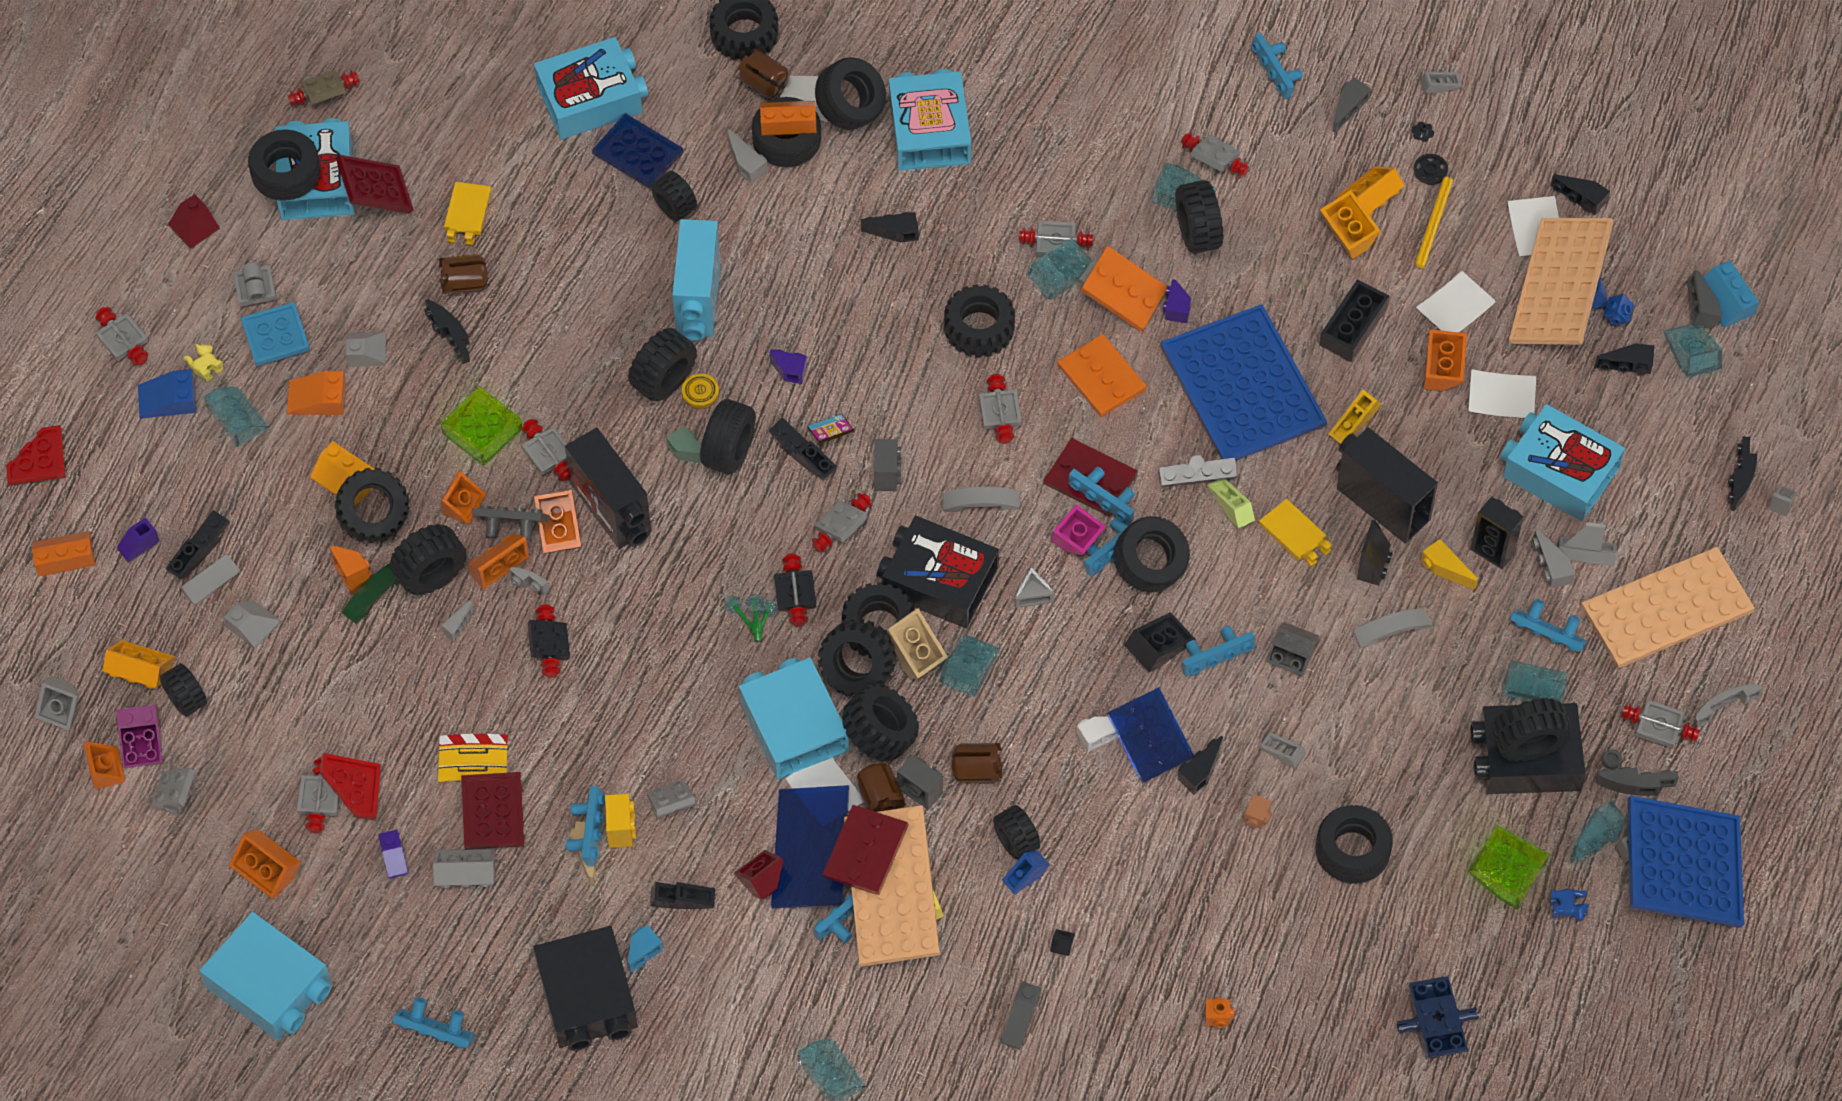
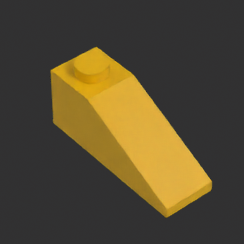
M1362 390L1329 432V435L1341 444L1349 434H1356L1374 416L1382 403L1367 391Z
M1441 539L1423 550L1421 562L1426 569H1429L1433 574L1472 590L1476 588L1478 578Z

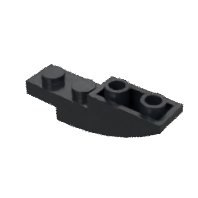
M429 299L425 300L426 308L424 312L428 319L431 318L433 321L431 325L434 332L439 333L441 339L446 337L450 345L453 344V351L457 359L460 358L463 364L470 362L469 352L466 348L469 345V338L463 326L444 307Z
M783 417L769 429V433L782 444L781 448L817 477L824 480L837 468L811 440L808 442Z
M1742 436L1741 443H1737L1736 455H1739V460L1736 462L1733 474L1729 475L1728 487H1731V492L1728 493V503H1731V511H1735L1745 499L1756 469L1757 454L1750 453V437Z
M213 510L192 539L188 538L165 569L179 579L187 576L221 540L219 536L230 521Z

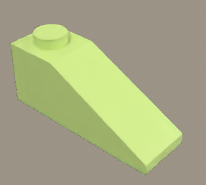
M1226 479L1217 480L1207 485L1224 513L1234 525L1240 528L1255 521L1251 502Z

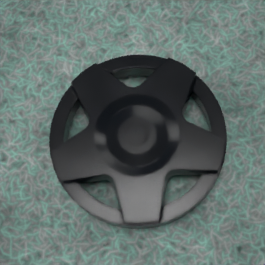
M1424 154L1415 161L1414 175L1419 181L1427 185L1442 182L1443 178L1448 174V164L1439 155ZM1441 164L1444 165L1445 170L1440 168Z

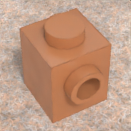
M1253 794L1244 814V823L1252 828L1262 829L1264 823L1268 824L1272 816L1270 812L1272 801Z

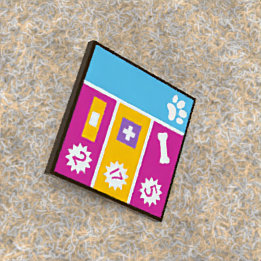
M843 414L807 426L819 444L854 432V429Z

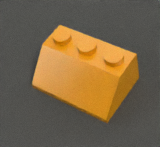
M1374 166L1338 194L1336 199L1352 190L1367 213L1372 215L1376 208L1386 204V200L1397 195L1400 192L1399 190L1405 185L1396 168Z
M1352 190L1320 209L1323 220L1351 259L1367 251L1381 233Z
M332 441L319 455L310 478L334 495H337L345 479L352 476L354 472L358 470L363 471L365 468L375 469ZM372 488L364 489L357 494L354 500V508Z
M121 640L106 650L102 672L109 673L111 677H122L130 683L138 682L144 684L147 688L154 689L161 685L160 676L170 670L175 656Z

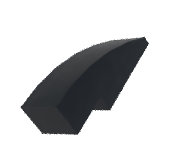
M655 882L651 887L650 906L671 909L714 908L715 888L677 882L675 885Z

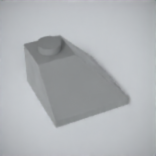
M386 332L348 333L346 338L348 367L386 365Z
M254 600L236 604L224 616L227 629L254 649L281 623V620Z
M54 676L42 683L34 718L70 731L79 697L78 692L70 682Z

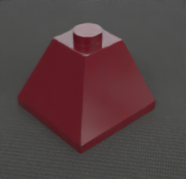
M193 194L179 204L168 223V226L190 249L220 229L207 206L196 194Z
M764 850L734 872V874L753 896L762 900L768 898L777 889L783 859Z

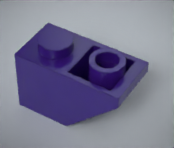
M1172 279L1171 286H1167L1166 290L1168 302L1164 301L1162 312L1166 313L1165 320L1187 323L1191 297L1177 280Z
M770 349V363L781 378L786 382L803 384L807 369V356L801 353H789L783 350Z
M145 517L128 529L117 546V550L127 562H130L160 542L157 531Z

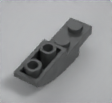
M1622 767L1616 770L1607 768L1598 771L1596 784L1624 794L1656 796L1659 794L1660 788L1675 787L1679 776L1678 771L1663 770L1659 773L1644 772L1638 774L1637 767Z

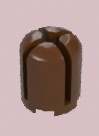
M753 49L755 52L749 57L746 55L738 67L740 75L737 78L766 98H775L784 90L777 83L787 85L789 72L787 68L759 49Z
M481 255L439 258V267H443L441 269L440 283L442 292H445L444 294L481 291L485 289L488 281L486 262Z
M960 743L956 745L952 751L951 760L952 773L955 779L961 783L1000 782L999 778H1002L1003 762H1001L998 751H1002L1001 744Z
M871 764L857 774L855 785L866 809L880 812L905 807L906 803L892 768L887 764Z

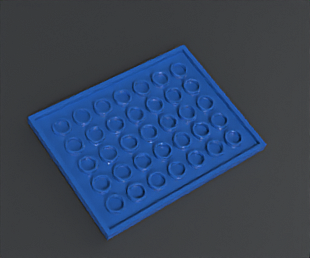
M1263 304L1161 342L1160 346L1221 459L1235 458V460L1327 426L1325 416Z

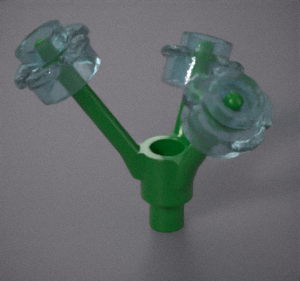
M750 595L745 601L748 610L754 613V622H750L739 609L742 606L739 596H730L724 602L725 610H728L730 613L736 611L745 621L752 634H754L755 641H762L761 633H763L767 617H774L775 613L778 612L776 603L766 600L764 602V599L759 595ZM759 610L763 614L761 621L758 620Z

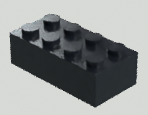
M1357 279L1321 332L1319 345L1352 362L1387 310L1390 296Z
M1491 496L1478 512L1470 550L1503 570L1515 555L1524 516L1519 511L1506 506L1501 500Z

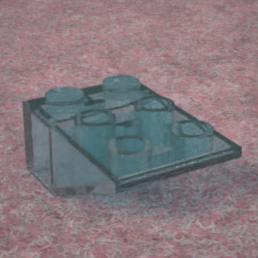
M1071 238L1033 261L1026 274L1046 297L1052 300L1077 282L1092 260L1075 240Z
M964 635L945 661L939 682L975 696L982 687L1000 648L977 640L972 636Z
M1612 800L1595 809L1574 845L1570 859L1571 864L1577 860L1578 862L1584 860L1589 853L1593 851L1598 852L1605 844L1609 842L1614 843L1621 837L1626 818Z

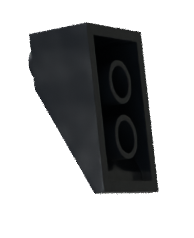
M1376 520L1371 521L1361 551L1357 580L1379 586L1381 579L1385 580L1388 570L1385 568L1386 563L1390 564L1393 552H1390L1391 544Z
M1170 612L1133 630L1124 646L1148 672H1151L1163 666L1183 651L1189 641L1196 639Z

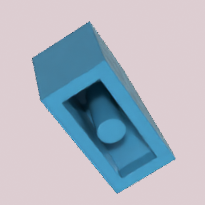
M648 925L644 928H638L631 936L628 956V968L631 973L663 951L662 941Z

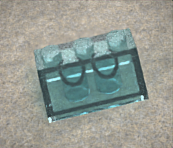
M219 387L204 396L207 409L237 447L269 428L268 424L238 387Z
M1511 660L1504 693L1512 698L1524 697L1528 701H1532V699L1553 698L1562 703L1568 673Z
M833 1039L814 1041L798 1051V1062L826 1101H845L866 1087Z

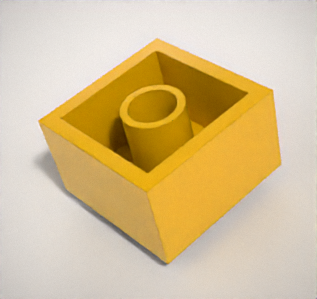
M629 794L605 795L606 831L609 848L633 847V839H636L634 801H630Z

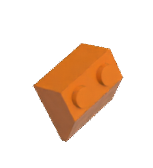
M331 546L330 551L334 566L350 595H352L372 577L369 562L366 557L362 558L357 551Z

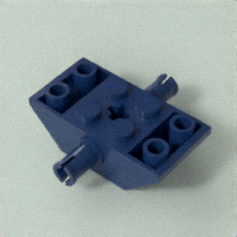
M1449 976L1409 983L1413 1018L1396 1021L1397 1029H1399L1398 1033L1416 1030L1421 1048L1428 1059L1467 1052L1468 1047L1461 1022L1478 1020L1477 1007L1463 1010L1457 1008Z

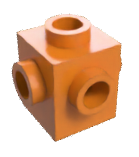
M1222 997L1206 999L1205 1026H1214L1215 1028L1230 1026V1019H1234V1007H1230V999Z

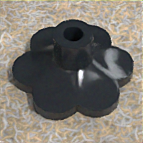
M1418 122L1416 126L1412 127L1414 139L1427 142L1429 138L1434 136L1432 125Z

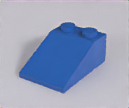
M192 369L171 371L139 384L140 419L197 413L195 380Z

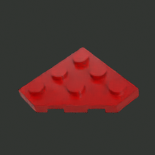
M61 425L41 428L37 432V436L19 451V455L13 461L11 460L6 465L8 485L66 477Z
M323 753L320 775L355 817L375 820L381 764Z

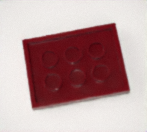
M339 155L336 158L350 204L409 214L414 210L399 165Z
M1071 438L1045 477L1043 484L1110 517L1111 512L1103 510L1095 501H1090L1079 490H1074L1068 484L1070 472L1075 469L1085 477H1088L1096 467H1100L1105 474L1098 481L1097 485L1118 498L1127 487H1130L1138 474V470Z
M521 772L461 775L464 849L524 847Z
M852 805L823 872V877L879 895L909 826L908 822Z

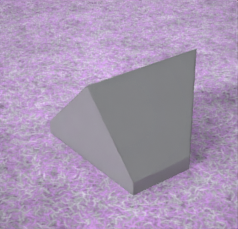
M1586 522L1585 527L1563 546L1601 551L1606 525Z
M1032 567L1015 596L1016 608L1054 603L1053 589Z

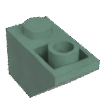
M683 426L666 437L667 447L677 460L701 463V444L698 443L696 435L692 430L689 431L686 426Z

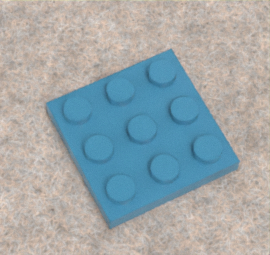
M295 302L240 317L256 366L310 351Z

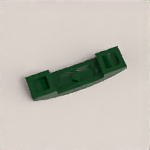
M390 563L369 578L343 609L342 614L356 625L370 612L369 607L393 584L396 586L399 584V581L391 571Z

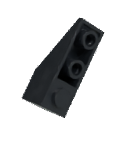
M1557 174L1552 176L1550 186L1555 191L1562 193L1570 201L1577 203L1585 211L1596 215L1608 202L1610 191L1596 181Z
M904 212L895 215L887 214L880 217L861 219L862 232L900 243L919 240L915 212Z
M1635 343L1597 355L1594 368L1635 372L1641 375L1651 374L1654 345Z
M1222 735L1217 739H1212L1203 751L1199 750L1196 752L1190 762L1183 763L1178 769V780L1193 795L1207 785L1222 748Z

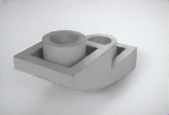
M510 568V579L516 586L520 585L523 589H526L530 585L535 592H540L542 595H546L549 592L548 581L541 576L522 568Z

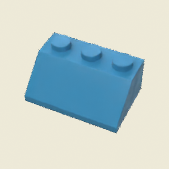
M1731 260L1713 267L1703 276L1720 303L1722 318L1719 322L1723 328L1756 314L1759 301Z

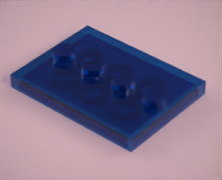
M626 113L592 149L593 155L651 189V184L662 177L683 153L681 146Z
M1159 687L1106 713L1142 783L1193 758L1194 754Z

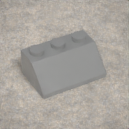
M496 848L473 850L436 849L433 860L434 886L448 888L451 885H459L460 887L479 885L487 887L494 884L496 876Z

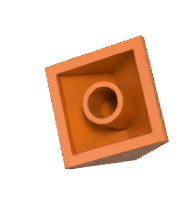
M458 471L440 501L443 515L469 524L474 517L472 516V509L479 508L486 493L461 471Z
M92 742L83 743L95 790L125 781L118 747Z

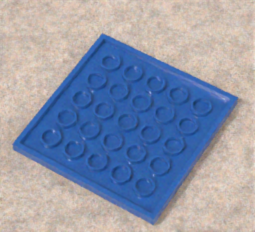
M1630 795L1627 798L1630 908L1741 928L1744 925L1740 816Z

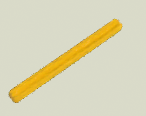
M1447 176L1443 178L1415 262L1417 268L1423 269L1425 267L1452 186L1453 179Z

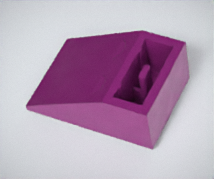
M158 704L117 709L116 715L123 768L163 763Z

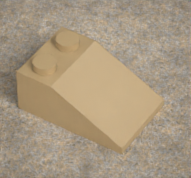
M918 608L886 629L891 637V642L894 643L899 663L909 679H918L948 658Z

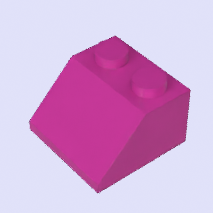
M1075 505L1054 529L1051 541L1066 552L1084 555L1106 529V526L1078 505Z

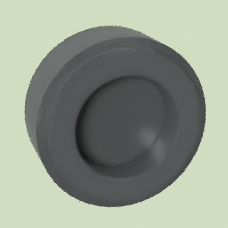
M1614 749L1605 751L1602 757L1603 766L1611 770L1618 769L1622 763L1620 752Z

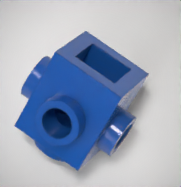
M1624 294L1609 297L1603 316L1614 326L1629 323L1634 304Z

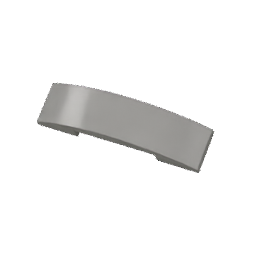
M969 487L943 493L944 512L963 511L965 507L1001 506V510H1020L1019 491L1013 489Z
M1411 609L1375 619L1353 630V634L1361 649L1377 644L1379 639L1412 629L1416 632L1432 627V623L1426 609Z
M1742 685L1719 693L1700 709L1692 727L1694 728L1698 725L1697 728L1711 722L1714 711L1740 699L1745 705L1759 698L1763 691L1762 685Z

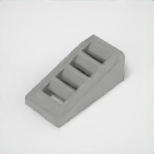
M1424 72L1421 78L1424 94L1462 88L1458 72Z
M470 600L442 624L443 634L452 642L456 640L474 612L473 603Z
M1271 732L1268 733L1259 746L1261 750L1293 768L1297 767L1305 754L1303 746ZM1273 740L1276 741L1272 748L1269 747Z

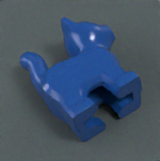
M1571 889L1551 890L1550 903L1551 906L1554 905L1552 918L1573 916L1577 921H1582L1588 914L1589 904L1575 905L1574 898H1584L1587 896V892L1585 890Z

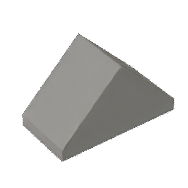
M1780 485L1773 494L1769 509L1787 516L1798 492Z

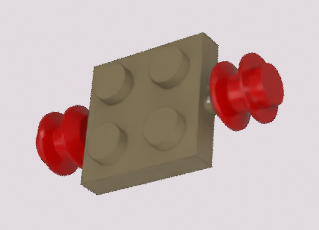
M334 70L327 71L316 77H309L301 82L304 93L299 88H297L296 93L290 90V95H287L291 106L294 105L297 108L298 103L305 105L307 98L312 105L346 93L344 87L350 90V85L353 84L358 87L357 83L360 82L356 72L353 73L352 70H350L349 75L343 72L341 80Z

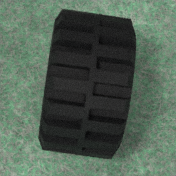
M668 171L651 184L652 194L656 203L671 219L680 221V219L697 208V200L693 190L674 171Z
M179 663L160 676L163 689L182 715L187 717L207 704L206 695L199 682L182 663Z
M1013 805L993 817L994 828L999 840L1015 859L1019 860L1025 852H1032L1040 848L1038 832L1029 816L1019 806Z

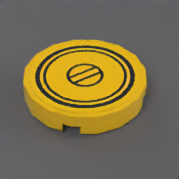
M707 374L690 376L682 385L683 400L696 409L710 407L719 397L717 381Z

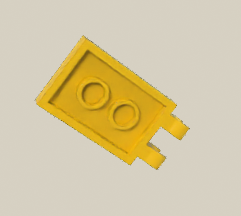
M455 182L444 225V230L447 231V242L455 243L458 232L465 233L466 245L474 244L475 235H481L492 191L491 186Z
M1285 499L1259 520V525L1296 560L1299 561L1303 558L1311 567L1317 563L1318 555L1313 552L1315 548H1318L1324 555L1331 552L1330 547L1332 544L1325 540L1326 534L1288 499Z

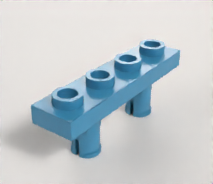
M1262 33L1255 34L1251 44L1252 51L1260 59L1261 65L1268 72L1269 78L1273 80L1277 91L1281 93L1284 100L1291 98L1295 87L1292 82L1302 79V71L1298 68L1285 72L1275 56L1285 53V44L1280 42L1268 45Z
M1096 467L1088 477H1085L1075 469L1070 472L1068 484L1074 490H1079L1087 499L1095 501L1103 510L1115 515L1119 521L1130 525L1134 520L1135 510L1127 505L1135 496L1132 489L1127 487L1116 498L1097 485L1098 481L1105 474L1100 467Z
M1117 518L1112 520L1110 527L1118 535L1103 547L1098 548L1093 543L1086 551L1090 557L1084 561L1085 571L1089 576L1100 572L1110 561H1114L1115 543L1119 535L1128 527Z
M1534 599L1529 613L1519 609L1512 613L1510 620L1514 621L1515 625L1522 628H1530L1534 634L1545 635L1554 643L1560 644L1561 642L1572 651H1582L1588 641L1575 635L1581 620L1575 615L1569 616L1564 629L1541 620L1539 617L1545 605V602L1542 600Z
M1225 626L1221 629V635L1226 642L1203 652L1195 640L1189 641L1186 644V649L1191 657L1182 660V672L1185 677L1195 675L1225 660H1231L1237 655L1250 652L1255 648L1254 634L1251 631L1236 637L1231 627Z
M590 786L587 803L571 804L573 816L587 815L585 832L582 839H567L566 848L569 852L582 851L581 859L588 867L596 866V860L599 858L600 827L604 820L602 811L605 804V793L598 786Z
M852 894L845 898L844 903L840 907H834L826 919H821L815 924L814 936L819 941L830 932H833L843 943L851 939L852 933L841 923L854 912Z
M422 997L414 999L412 1012L401 1008L393 1017V1023L398 1024L402 1028H410L416 1030L419 1034L436 1037L439 1041L454 1043L459 1048H468L475 1040L476 1034L461 1029L464 1016L462 1011L453 1010L449 1025L423 1016L427 1000Z

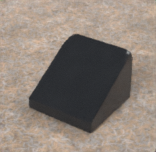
M1056 929L1050 951L1069 956L1075 933Z

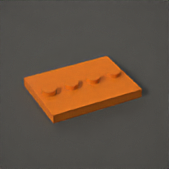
M1108 245L1080 288V291L1140 332L1145 328L1167 290L1165 284Z
M1104 334L1057 361L1058 367L1101 418L1147 390L1145 383Z

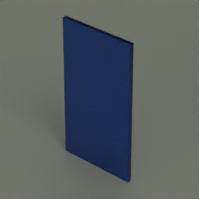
M849 785L779 789L775 855L782 857L783 864L778 887L772 892V909L843 904L844 884L824 878L823 872L844 826V817L848 816Z

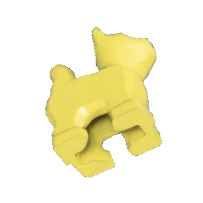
M196 344L197 354L200 357L193 361L190 356L186 355L183 359L196 375L208 382L213 378L210 370L212 369L218 374L223 370V363L212 354L213 347L210 344Z

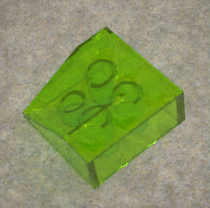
M479 386L441 422V428L444 436L484 466L522 431V422L517 414Z
M1497 825L1468 869V873L1499 900L1518 910L1545 868L1549 853Z

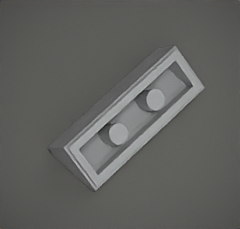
M1559 537L1558 548L1569 560L1609 566L1615 565L1617 555L1616 544L1603 543L1601 551L1563 546L1571 538Z
M225 554L181 587L183 594L196 606L238 575L240 570L230 556Z

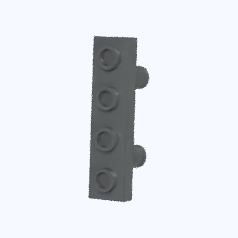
M480 505V508L472 509V516L487 519L485 534L487 537H497L498 523L501 519L520 520V535L524 536L526 540H531L533 523H549V515L543 514V510L531 509V512H525L526 509L514 508V511H508V507L497 506V510L491 509L492 506Z

